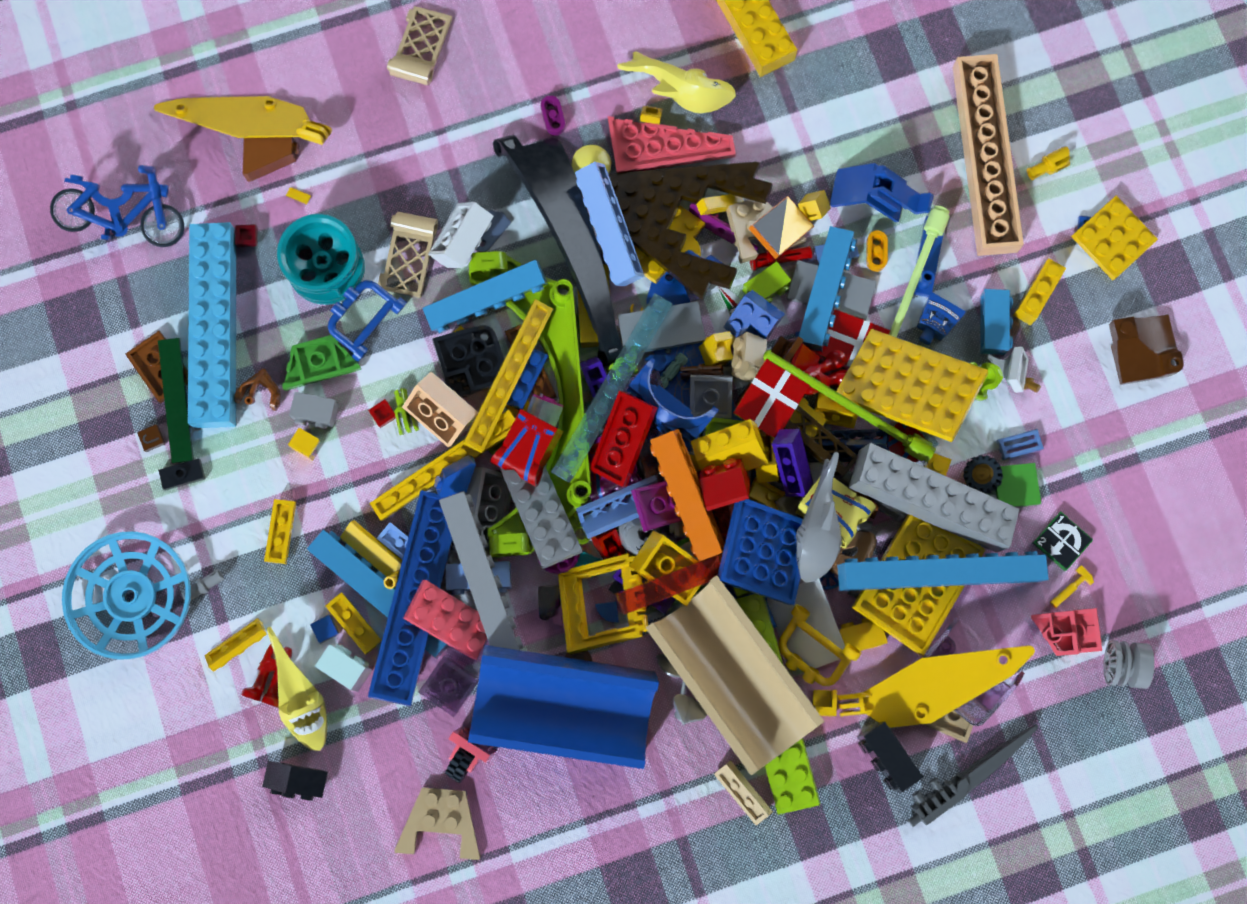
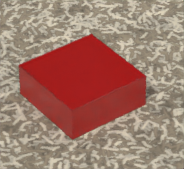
M386 399L368 410L379 428L396 419L395 413Z

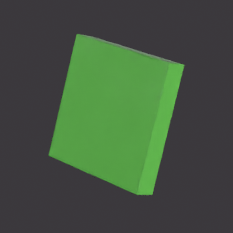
M1035 463L1001 466L1003 479L1001 485L996 490V498L1014 507L1041 504Z

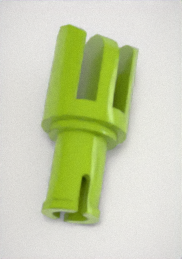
M401 388V393H399L398 389L394 391L397 408L394 413L399 435H404L401 418H403L407 433H412V425L410 421L411 415L402 408L408 399L407 389ZM411 416L415 431H419L418 421Z

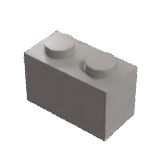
M295 392L289 416L296 424L306 426L307 423L315 424L314 427L326 430L327 427H334L339 404L334 399Z

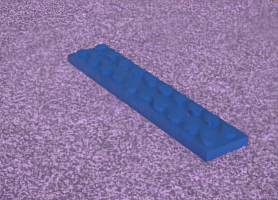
M421 490L368 692L369 698L410 707L412 705L429 633L403 619L422 580H427L441 588L452 543V536L439 502L443 497H439L436 493Z

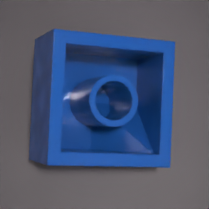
M751 290L744 295L723 328L730 331L736 338L745 332H749L768 340L785 314L754 290Z

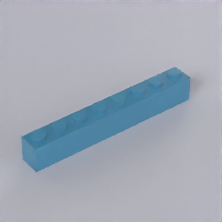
M322 530L308 546L307 550L388 618L396 587L392 589L386 588L384 586L386 576L380 571L375 573L371 570L372 564L364 557L359 560L354 555L356 551L348 544L343 546L338 541L341 538L333 531L328 533ZM429 634L425 650L438 659L449 645Z

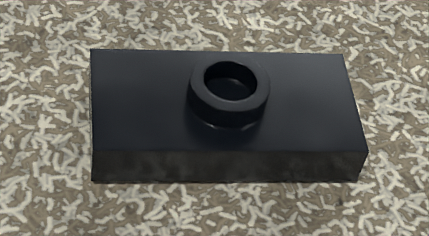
M199 458L158 470L162 488L165 491L205 480L202 462Z

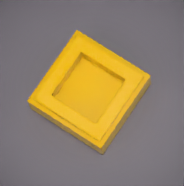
M643 106L640 121L660 124L663 109Z

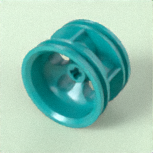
M312 214L301 217L286 228L279 240L277 247L279 267L295 291L309 302L320 305L341 302L346 299L343 296L345 291L350 286L355 288L363 280L365 273L363 254L349 228L335 217L324 214ZM326 238L333 239V245L329 250L321 248V242ZM304 249H310L313 252V256L310 260H302L299 258L300 252ZM342 254H348V261L343 265H339L337 263L338 257ZM306 272L316 273V277L312 281L302 280ZM333 274L338 275L334 279L326 282L328 276Z

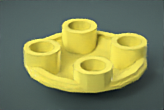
M583 146L576 151L572 158L571 165L574 173L593 162L605 164L608 174L611 171L610 155L600 146Z

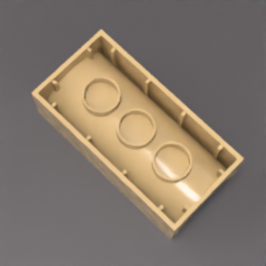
M718 576L711 579L708 585L693 597L687 606L683 605L665 618L654 623L652 622L645 627L750 775L756 773L824 723L822 717Z

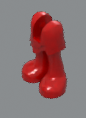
M834 350L826 356L824 362L818 366H811L804 370V372L828 387L832 385L839 387L847 370H837L828 376L823 373L843 367L846 363V356L842 351ZM809 386L805 394L812 395L819 393V391Z
M270 644L257 668L260 671L252 687L244 688L241 696L279 708L277 665L275 654ZM284 647L285 652L291 659L292 649ZM274 672L270 686L263 696L269 674Z

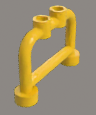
M796 604L791 611L793 618L778 641L780 653L787 659L785 665L793 671H796L798 668L803 671L802 679L809 684L817 682L822 686H832L840 679L850 662L858 660L861 651L850 643H847L843 650L805 622L810 612L803 606ZM797 626L841 659L830 677L825 678L820 675L816 668L806 664L798 654L792 653L787 648V642Z

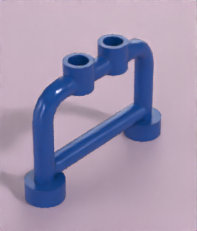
M369 280L360 282L355 288L350 286L343 294L346 297L343 303L337 302L330 310L333 315L328 321L329 333L354 353L352 358L357 362L369 350L362 344L387 313L392 310L398 315L407 304L403 298L400 297L397 300L379 284ZM367 288L372 289L386 300V303L355 341L352 342L337 330L336 324L358 299L363 290Z

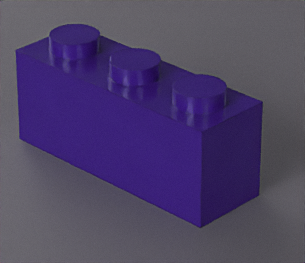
M779 429L772 442V447L786 497H805L813 483L800 429Z

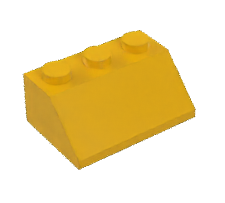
M751 419L691 441L696 461L701 470L709 465H721L726 460L732 458L735 460L742 459L746 471L769 464L757 423Z

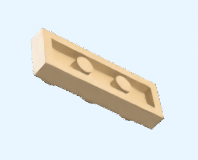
M731 760L714 773L716 778L755 825L771 815L773 812Z

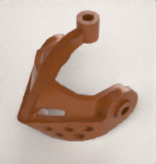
M264 368L241 384L235 392V402L240 403L246 389L252 384L249 396L245 398V403L251 405L255 403L254 395L257 387L261 384L271 393L270 408L273 411H277L280 405V390Z

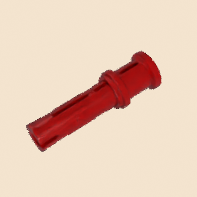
M810 246L788 249L777 259L766 250L765 253H759L756 259L750 261V267L752 271H756V268L769 267L776 261L779 264L811 259L812 250Z

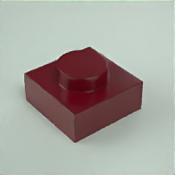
M236 225L235 245L237 247L258 246L257 225Z

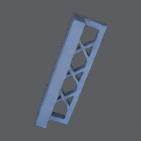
M653 475L576 508L580 524L587 538L590 539L638 518L639 515L633 496L631 495V497L626 499L624 497L632 494L631 490L658 483L656 476ZM613 502L610 506L604 507L606 504ZM593 511L591 514L583 516L584 513Z

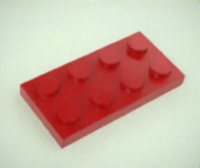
M619 391L589 470L621 487H627L657 407L624 391Z

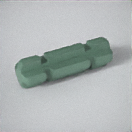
M679 353L675 357V361H672L662 373L663 376L657 379V386L660 385L665 389L669 385V381L674 379L681 366H684L688 361L684 354Z

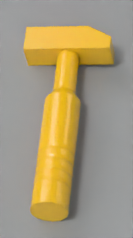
M1082 565L1075 570L1080 577L1075 582L1070 583L1050 601L1054 608H1057L1076 591L1084 580L1089 585L1094 583L1093 576Z

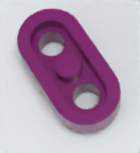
M546 96L540 104L546 130L551 135H560L566 127L560 101L555 96ZM549 106H553V107H554L553 110H548L547 108H548ZM554 124H558V125H559L558 128H553L552 126H553Z

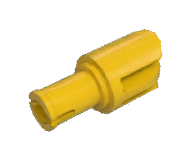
M1061 147L1043 156L1040 163L1027 168L1028 177L1031 180H1035V178L1045 173L1052 175L1070 166L1068 147Z

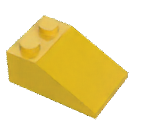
M655 531L651 533L629 565L638 574L685 606L689 604L711 571L667 537Z

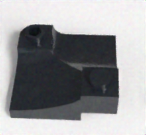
M480 325L432 338L444 383L461 398L491 387L504 361L498 338L491 327ZM486 334L488 339L483 340L480 336Z

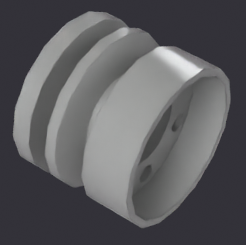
M1115 640L1109 641L1103 659V672L1106 684L1124 687L1128 683L1131 688L1148 689L1154 674V652L1152 646L1146 643H1132L1129 647V644L1125 641L1120 643Z

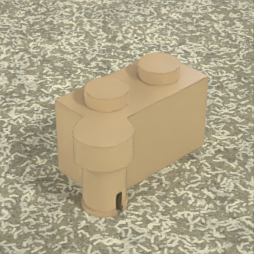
M745 332L735 338L733 343L732 376L751 383L765 361L763 355L766 352L767 339Z

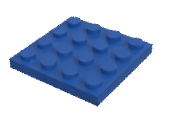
M749 499L734 503L718 572L720 581L789 606L795 605L801 578L796 559V533L803 519Z

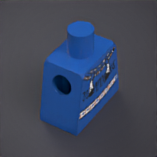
M931 292L917 324V327L923 331L919 340L926 345H930L934 338L942 341L960 321L966 311Z

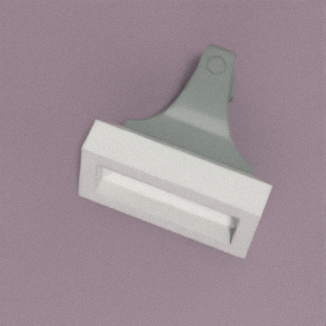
M1023 346L1014 347L1012 354L1004 360L991 355L987 356L986 361L1000 367L1008 386H1011L1015 393L1024 391L1029 359Z

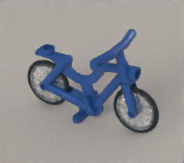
M138 166L140 173L147 174L148 184L121 185V190L124 193L116 199H109L100 194L99 184L83 181V176L70 174V178H65L64 182L79 184L86 188V190L83 192L74 188L64 189L53 197L50 204L51 217L54 223L61 229L69 232H78L94 223L105 228V233L101 234V239L111 240L113 235H110V231L117 237L126 235L128 225L152 201L153 206L144 212L140 222L144 238L155 246L169 247L176 244L184 233V220L181 214L172 206L162 203V197L167 198L169 185H162L157 182L156 168L153 166ZM134 192H148L122 219L119 206L128 202ZM91 197L99 204L108 207L111 220L95 215V207Z

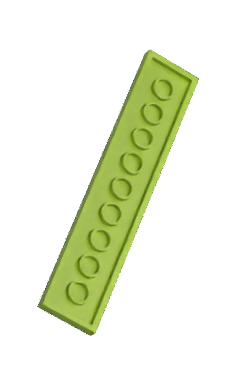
M752 594L735 599L783 664L765 597ZM802 738L765 765L778 815L821 804L804 739Z

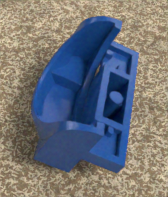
M651 358L628 385L627 391L630 395L657 407L652 422L658 425L657 429L661 433L666 434L679 429L685 441L689 442L697 439L718 413L719 409L713 406L705 414L693 417L691 409L660 385L656 386L650 383V375L658 364L655 359Z

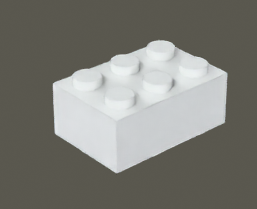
M476 202L458 203L428 255L447 268H464L471 261V254L474 249H477L481 244L482 235L490 228L493 215Z

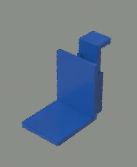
M871 163L837 170L830 206L840 207L867 203L894 222H899L902 207L915 215L929 213L934 195L932 193H918L906 185L907 181L886 166Z

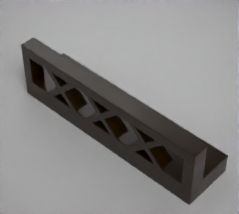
M798 405L795 410L801 415L802 423H793L789 420L784 429H800L805 450L822 465H824L825 459L831 460V454H834V452L848 454L852 458L845 467L838 459L834 473L839 479L844 477L856 462L857 455ZM805 426H815L818 437H809L806 434ZM822 439H830L833 442L834 451L823 449Z

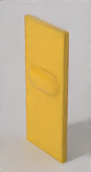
M292 187L289 188L286 194L287 197L306 205L311 198V195Z

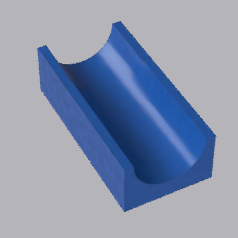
M484 645L468 743L644 769L649 717L653 698L659 686L656 671Z

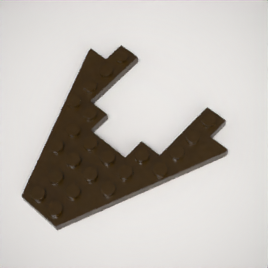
M760 162L701 165L696 167L608 174L632 242L638 249L701 300H704L710 284L726 289L731 288L737 274V268L681 252L686 241V234L670 230L669 228L682 199L698 203L705 197L708 188L766 204L772 190V183L755 178Z

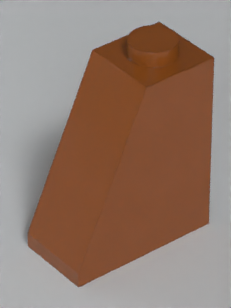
M293 137L244 138L243 175L246 180L252 182L296 162V154H299L298 142H295Z

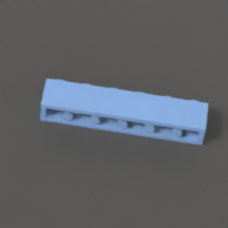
M593 162L576 171V182L582 191L584 205L588 208L590 222L597 233V242L602 247L603 259L610 270V279L616 286H627L645 277L605 164Z

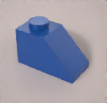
M467 455L442 469L440 476L436 477L434 483L439 497L445 498L465 491L466 494L476 466L473 456Z

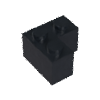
M268 761L262 787L271 789V794L282 795V797L295 798V795H301L300 799L313 801L314 797L323 798L328 772Z

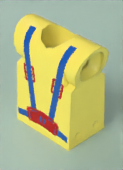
M820 477L798 506L796 513L802 518L806 514ZM833 477L832 495L841 529V548L845 549L855 537L857 526L867 521L875 510L876 505L866 498L857 496L855 492Z

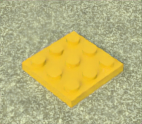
M1117 195L1071 236L1112 281L1158 240Z

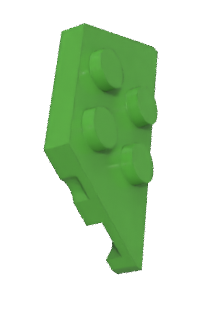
M332 335L292 345L291 358L286 369L287 375L282 387L284 391L362 369L345 348Z

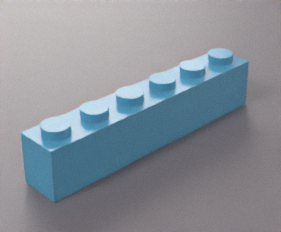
M832 226L829 228L799 333V337L804 340L802 344L811 350L822 352L824 346L829 344L830 334L827 333L829 327L834 326L836 315H833L834 308L839 307L841 296H838L840 289L845 287L846 277H844L845 270L850 269L852 258H849L851 251H855L857 239H854V231Z
M533 260L422 309L431 331H438L440 334L450 330L449 326L455 323L459 326L469 322L468 318L476 315V318L486 315L488 309L493 307L495 310L506 306V302L509 300L519 301L525 298L524 294L532 291L533 294L544 290L543 286L548 283L539 261Z

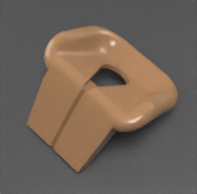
M856 531L855 537L845 549L857 547V553L849 557L842 554V551L845 549L841 548L829 570L838 576L837 565L845 563L844 559L858 558V562H865V558H871L877 543L876 536L868 531Z

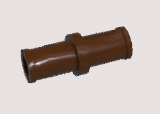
M703 363L698 366H682L680 368V371H683V373H680L682 380L690 379L691 375H724V372H721L724 371L723 364L704 365Z

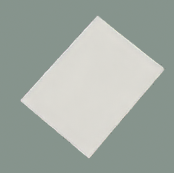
M820 579L799 584L795 605L789 606L767 598L768 606L777 625L776 629L779 637L793 618L791 614L792 609L798 604L810 612L805 622L842 650L845 647ZM798 626L787 642V648L792 653L798 654L806 664L814 668L839 660L837 656ZM799 668L793 671L794 677L804 673Z

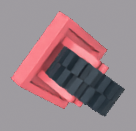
M460 727L453 731L449 737V740L457 745L449 757L451 761L444 774L458 783L464 779L468 772L471 773L479 760L486 763L493 758L497 751L493 746L468 743L470 732L468 727H464V729Z

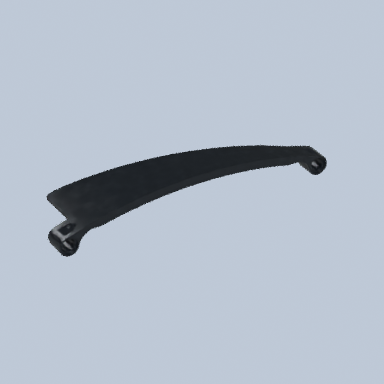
M515 135L494 139L493 149L498 157L506 156L509 159L513 169L541 212L567 263L592 327L598 337L599 349L597 357L601 360L603 367L625 358L615 325L608 283L595 232L590 222L587 207L583 202L581 189L577 185V178L563 145L557 138L523 146Z

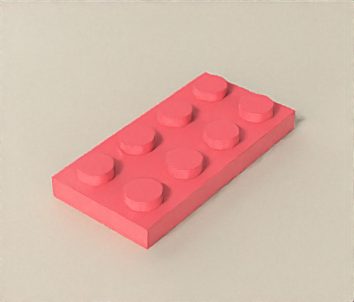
M422 580L403 619L469 658L476 660L487 639L478 611L429 581Z

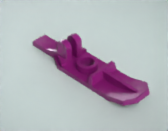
M697 203L690 204L689 212L705 222L704 228L729 243L735 244L734 232H731L728 223L718 219V214L715 216L712 214L700 215L696 206ZM752 243L753 247L757 252L759 246Z

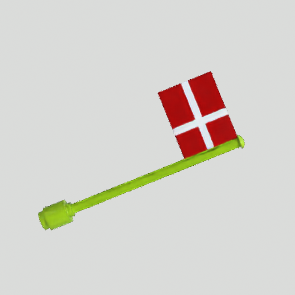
M771 349L764 353V363L733 414L745 421L753 420L757 423L759 430L775 439L779 429H784L810 386L902 442V445L905 446L904 451L919 461L928 462L936 451V448L928 440L916 433L912 436L910 434L906 435L771 352Z

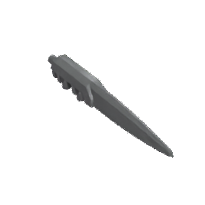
M1035 724L999 745L964 771L952 777L951 781L946 779L943 782V786L937 778H933L930 780V784L935 791L932 794L930 792L926 794V798L923 797L919 790L915 791L912 796L918 804L911 806L915 815L908 819L910 825L914 827L921 821L928 825L965 798L968 793L1000 768L1033 735L1038 725Z

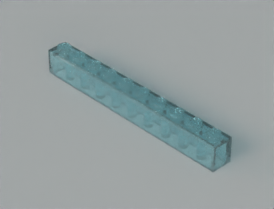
M654 293L551 471L553 474L569 483L574 478L610 415L618 392L623 391L671 308V302Z

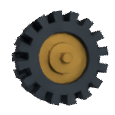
M978 455L977 458H971L972 460L966 463L967 466L963 470V477L967 486L988 494L996 491L1003 479L1000 464L994 458H990L987 455Z

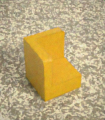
M825 190L808 193L798 203L799 209L809 221L822 219L831 209Z
M298 428L288 446L313 461L315 457L312 454L320 440L305 430Z
M813 690V707L820 716H837V690Z

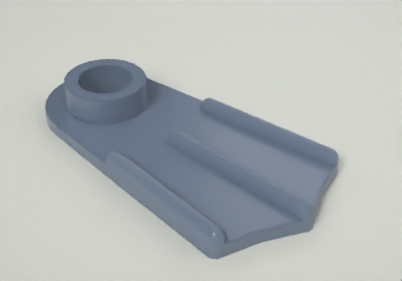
M489 210V213L493 215L492 224L481 237V242H485L486 245L483 247L479 246L475 249L476 251H488L511 224V221L503 212Z

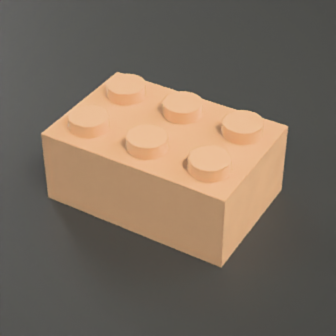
M432 372L427 374L415 386L402 406L403 409L448 448L465 433L478 413Z

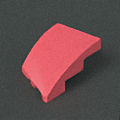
M1097 608L1031 615V619L1035 622L1056 656L1103 651Z

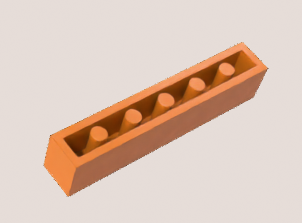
M679 429L651 439V452L658 459L660 464L658 465L659 472L662 477H665L668 484L666 485L667 492L675 501V512L683 521V532L691 541L693 556L697 557L698 561H702L723 553L725 542L712 510L707 511L700 480Z

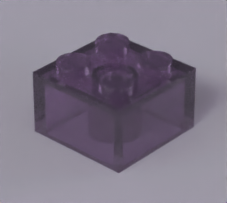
M445 655L418 693L452 717H455L477 686L479 678Z

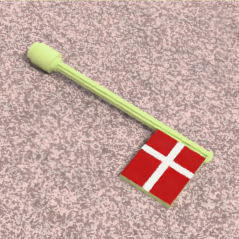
M934 206L930 210L924 226L927 237L891 330L834 309L833 315H836L834 326L829 327L827 333L830 334L829 344L824 346L822 352L816 351L815 354L826 358L830 352L840 350L846 356L845 365L850 367L871 329L897 338L934 240L938 236L943 235L949 221L950 211L947 208Z

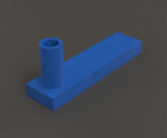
M926 215V217H925L924 226H925L926 220H927V218H928L927 215ZM924 226L917 260L919 258L922 247L927 237L926 231L924 230ZM943 235L938 236L934 240L914 295L929 297L933 291Z

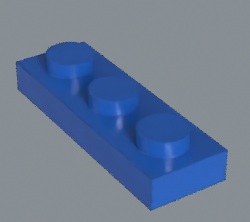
M533 349L507 405L523 410L548 359L547 354Z

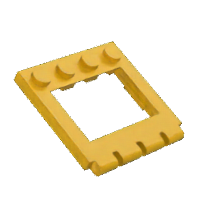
M628 553L571 568L568 572L558 574L567 653L571 655L643 637L642 632L647 631L645 627L648 626V619L646 614L640 615L646 612L644 594H638L643 592L642 577L640 574H635L637 572L629 567L636 556L631 557ZM621 569L629 626L620 629L614 628L589 636L582 579Z

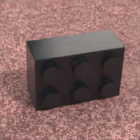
M885 721L877 722L857 736L860 749L865 754L868 753L873 760L870 763L877 772H882L885 777L883 781L890 791L903 793L924 778Z

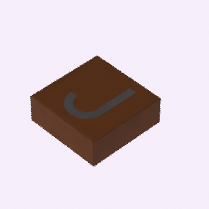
M157 424L137 432L145 452L165 445Z

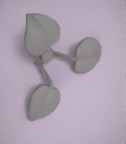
M665 654L656 655L658 665L666 674L680 678V675ZM684 681L682 682L681 694L675 695L673 699L676 710L674 715L681 721L682 725L701 721L707 716L699 702L685 695L686 684Z

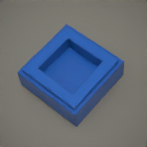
M327 615L310 624L319 644L339 634L331 615Z

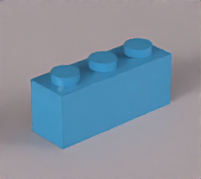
M984 289L980 295V354L1005 355L1012 348L1013 338L1010 336V329L1013 325V318L1010 317V309H1012L1013 298L1010 297V290Z

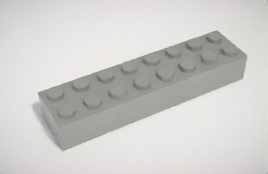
M872 443L859 450L848 488L996 553L1011 547L1019 508Z

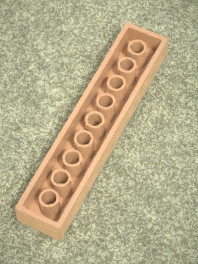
M998 55L957 57L953 65V76L977 256L1018 253L1024 243Z

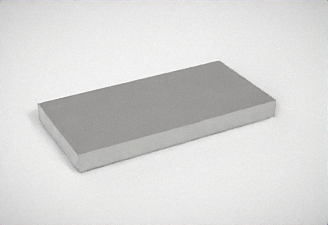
M797 260L787 300L808 305L818 265ZM844 273V277H846L845 287L840 289L838 296H841L838 308L834 309L866 321L876 281Z
M698 301L617 315L625 356L705 342V333Z

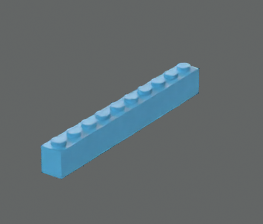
M1037 551L1024 552L1023 556H1018V552L1005 553V556H998V553H987L985 557H979V554H966V558H959V554L946 555V559H939V555H930L922 560H919V556L905 557L906 560H899L898 557H886L885 561H878L877 557L865 558V562H858V558L844 559L845 563L837 565L839 591L1042 582L1049 580L1046 555H1038Z

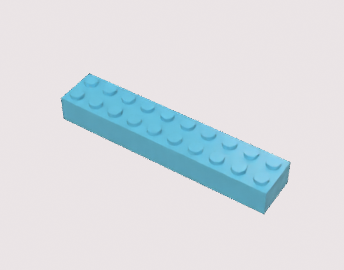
M230 222L189 224L188 424L194 429L236 427L235 228Z

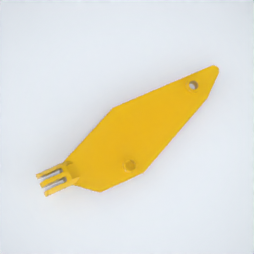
M270 96L181 98L154 105V110L237 138L300 137L304 140L323 145L332 133L331 127L311 121L303 107Z
M1027 645L921 658L864 692L837 695V700L859 698L856 701L838 703L839 709L860 707V709L841 711L839 715L842 717L867 714L877 722L885 721L889 728L933 723L1013 676L1034 655L1035 650L1032 646ZM1001 656L1007 657V661L1005 663L999 662V658Z

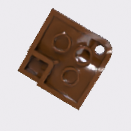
M1169 314L1134 318L1133 316L1115 319L1109 323L1113 341L1111 349L1120 385L1169 377L1183 369L1182 353L1177 349ZM1171 360L1175 361L1176 366L1171 364Z

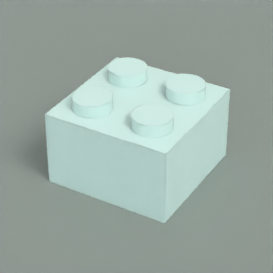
M338 643L336 646L329 644L315 667L348 689L358 692L372 672V669L368 667L370 663L356 655L353 658L350 656L352 651Z

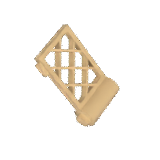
M414 6L413 10L409 9L406 21L409 22L396 56L388 61L387 70L391 76L429 86L452 21V16ZM417 14L425 15L427 20L418 24L416 16ZM439 19L446 21L445 25L440 28H436L433 23ZM431 24L433 31L424 34L421 28ZM418 30L421 36L411 40L410 33ZM437 35L439 41L430 45L427 39ZM424 40L428 47L418 51L415 44ZM410 46L415 51L411 55L403 54L404 49ZM431 51L433 55L432 60H423L421 55Z
M397 212L391 218V227L394 228L385 271L384 274L380 273L378 284L387 292L421 298L430 260L428 253L433 246L437 234L438 219ZM397 237L406 238L409 245L399 250L396 246ZM420 241L428 242L427 249L419 254L414 245ZM412 247L417 256L407 262L402 253ZM400 255L405 264L395 270L392 266V260ZM420 259L423 263V268L415 274L409 265ZM408 267L413 276L402 281L398 272ZM396 275L401 283L394 288L387 287L388 279ZM413 279H416L419 283L417 292L409 291L405 285Z

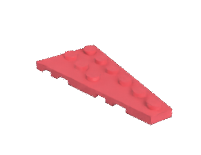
M608 116L616 173L646 171L734 158L736 156L732 135L696 132L694 129H677L675 126L647 122L639 123L633 122L630 119L620 120Z

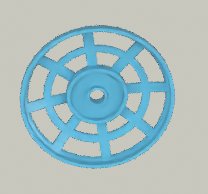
M133 531L107 535L86 547L69 568L62 590L64 618L74 637L93 653L118 660L144 657L167 644L182 626L191 600L189 574L179 555L162 540L145 533ZM139 539L151 542L147 554L139 552L122 553L117 541ZM109 544L113 554L112 557L101 563L93 573L81 568L93 553ZM159 547L166 550L174 558L181 573L170 577L166 568L155 559ZM135 558L144 560L140 571L137 572L127 569L125 559ZM116 563L119 573L110 580L100 577L109 566ZM152 565L161 572L165 580L153 584L147 576ZM78 575L89 581L85 592L86 607L73 610L72 590ZM184 581L185 602L181 616L170 612L174 600L173 585ZM95 584L105 588L103 602L93 604V591ZM167 588V602L165 608L155 604L156 592ZM132 590L135 594L134 599L131 602H127L125 594ZM107 610L114 617L108 628L100 622L96 615L97 612ZM150 612L160 616L151 627L144 630L142 618ZM88 615L93 625L104 634L97 645L92 643L82 633L76 623V618ZM166 619L176 624L163 640L148 648L146 636L156 631ZM122 621L134 623L136 633L120 634L116 633ZM112 638L123 641L137 640L139 652L116 653L105 650Z

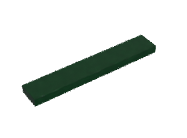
M180 338L158 340L171 462H188L194 460L191 429L188 424V403Z

